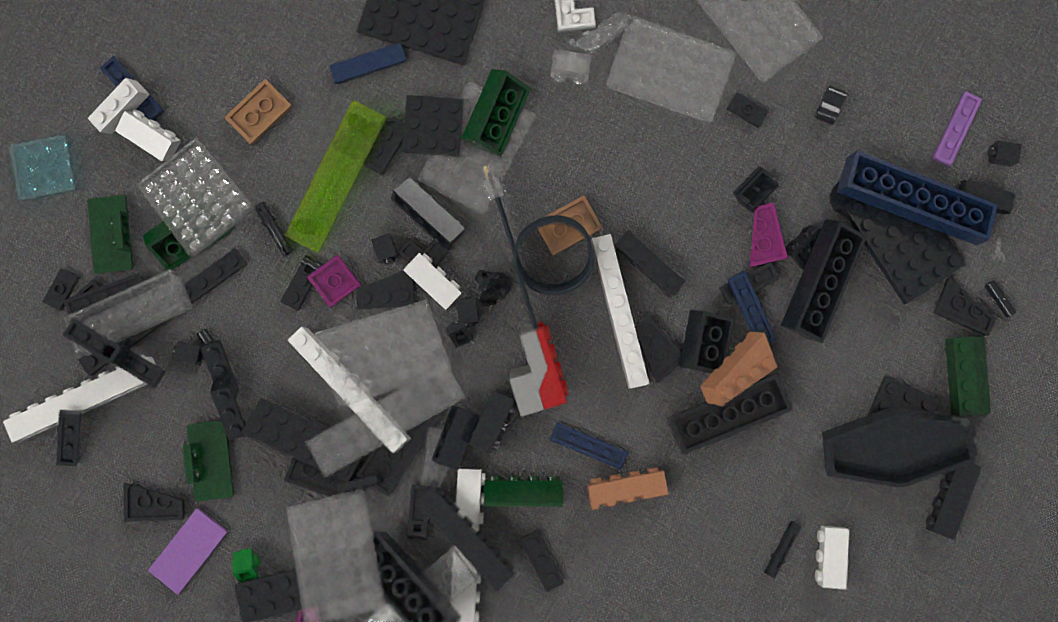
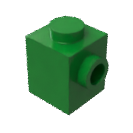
M252 548L233 552L232 573L238 582L258 578V567L261 565L259 555H256Z

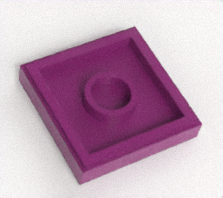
M338 254L307 276L330 308L361 286Z

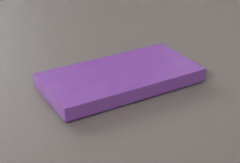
M197 508L148 571L179 595L229 531L200 508Z

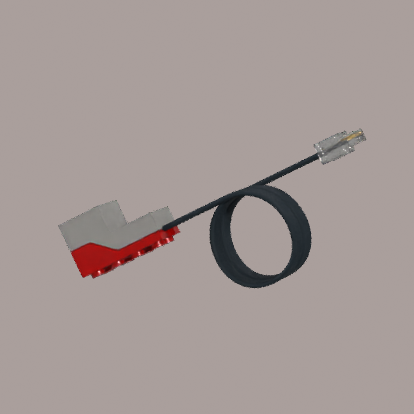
M491 162L482 166L485 176L482 183L487 199L495 198L513 253L514 270L532 323L521 327L520 337L529 364L510 370L509 378L520 414L524 416L567 403L566 396H569L566 379L562 380L563 370L561 363L555 360L557 359L554 343L550 344L551 332L549 326H545L543 321L536 322L525 284L532 290L547 295L564 294L578 288L588 279L593 270L594 249L585 228L576 220L561 215L546 216L533 221L524 228L518 236L516 243H514L500 196L505 195V189L500 174H495ZM549 224H565L575 228L583 235L589 249L588 261L582 272L575 278L560 284H544L534 280L525 272L518 256L519 247L526 236L535 229Z

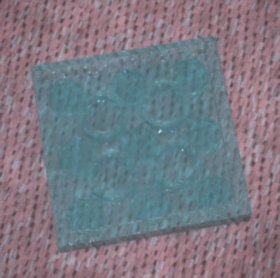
M67 135L9 145L18 201L23 202L78 191Z

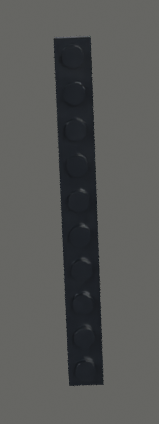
M234 248L108 339L130 349L248 265L239 251ZM91 352L78 359L88 376H92L109 364Z

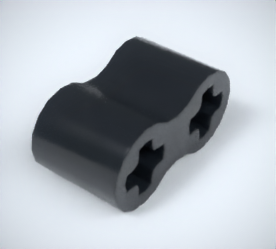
M829 85L814 118L833 125L847 96V92Z

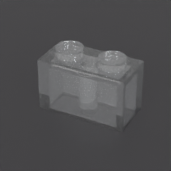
M554 50L551 77L557 81L573 80L577 84L588 82L592 55Z

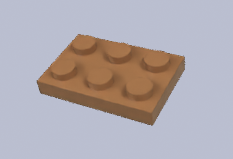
M264 79L224 118L250 145H253L293 106Z
M584 195L547 215L570 217L579 222L589 236L603 229ZM549 224L537 228L552 256L585 239L578 230L565 224Z

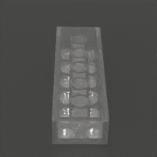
M170 269L64 317V320L68 327L73 318L77 319L106 338L120 342L193 309L180 274ZM72 341L76 353L85 356L92 354Z

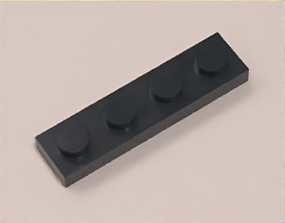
M140 273L63 300L70 319L143 293L147 289Z

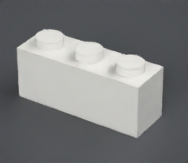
M125 78L88 119L99 132L113 134L124 111L137 109L149 96V93L138 81Z
M136 109L124 111L115 130L161 161L172 160L181 140L175 137L176 135L173 132L164 130L158 122L144 117V113Z
M418 253L403 270L446 310L461 294L459 291L461 287L453 279L449 282L445 278L447 274L439 266L437 268L432 266L430 263L433 260L425 253L423 255Z
M821 525L820 530L817 532V540L820 544L819 550L816 552V560L819 563L818 570L816 569L815 580L818 585L824 588L846 589L849 529Z

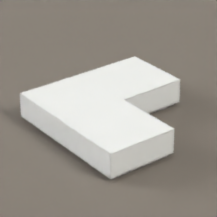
M555 0L558 32L595 28L594 7L575 9L574 0Z

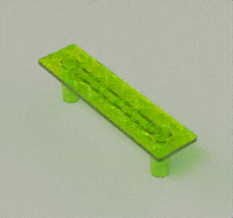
M352 100L285 233L286 237L318 253L321 250L386 120V116Z

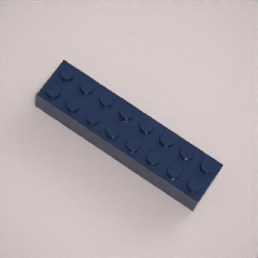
M855 151L846 158L837 190L840 194L974 245H979L990 239L998 207L995 203L860 151Z

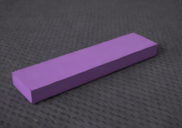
M963 92L934 152L933 160L947 167L952 165L982 102L981 98L969 92Z

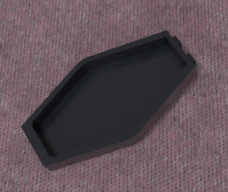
M900 407L887 408L822 432L827 476L892 487H906L975 463L974 455L978 454L976 443H974V437H977L976 427L971 424L968 418Z

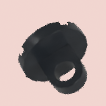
M479 270L475 276V281L480 285L476 292L477 299L484 306L497 304L496 301L504 299L512 286L510 278L503 272L490 274L487 271Z

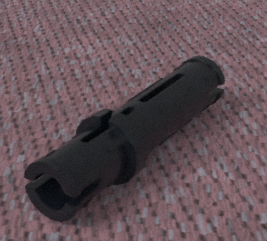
M265 202L259 203L258 206L255 205L254 210H256L262 220V226L267 228L282 256L284 257L294 251L282 233L276 223V217L272 216Z
M790 521L775 552L770 555V562L763 573L774 579L776 578L783 563L785 564L787 553L801 529L800 525Z

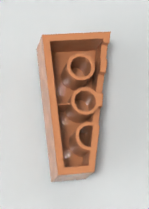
M748 332L745 336L746 339L735 347V351L723 360L721 367L715 369L700 387L707 403L724 405L778 367L765 333Z
M658 467L648 468L645 473H640L639 470L628 472V476L623 477L620 474L609 475V479L601 480V477L592 478L589 483H586L592 510L599 509L601 504L609 507L618 504V501L628 503L636 501L640 497L641 499H648L668 494L664 471L659 470Z

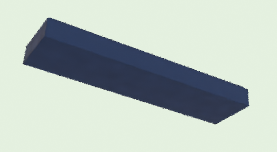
M397 43L329 65L334 83L337 85L407 61L402 45Z
M114 56L100 67L101 71L116 87L125 78L137 81ZM150 94L137 108V110L144 113V117L154 121L165 112Z
M743 270L727 278L750 332L765 333L768 343L776 340L746 271Z
M558 422L550 437V440L620 470L628 454L625 450Z

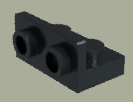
M812 225L803 228L801 233L794 240L790 241L785 248L787 255H790L802 270L806 266L821 230Z

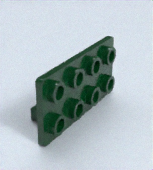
M116 195L88 199L94 273L103 274L132 270L133 261L126 196Z
M221 420L187 425L188 444L182 445L186 484L193 483L195 502L233 497L228 437Z

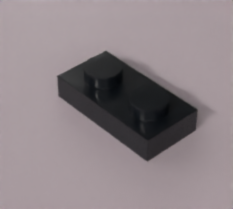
M464 320L452 322L446 327V331L456 348L473 341Z

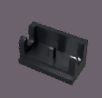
M758 166L733 194L739 204L754 212L779 184L773 180L774 176Z

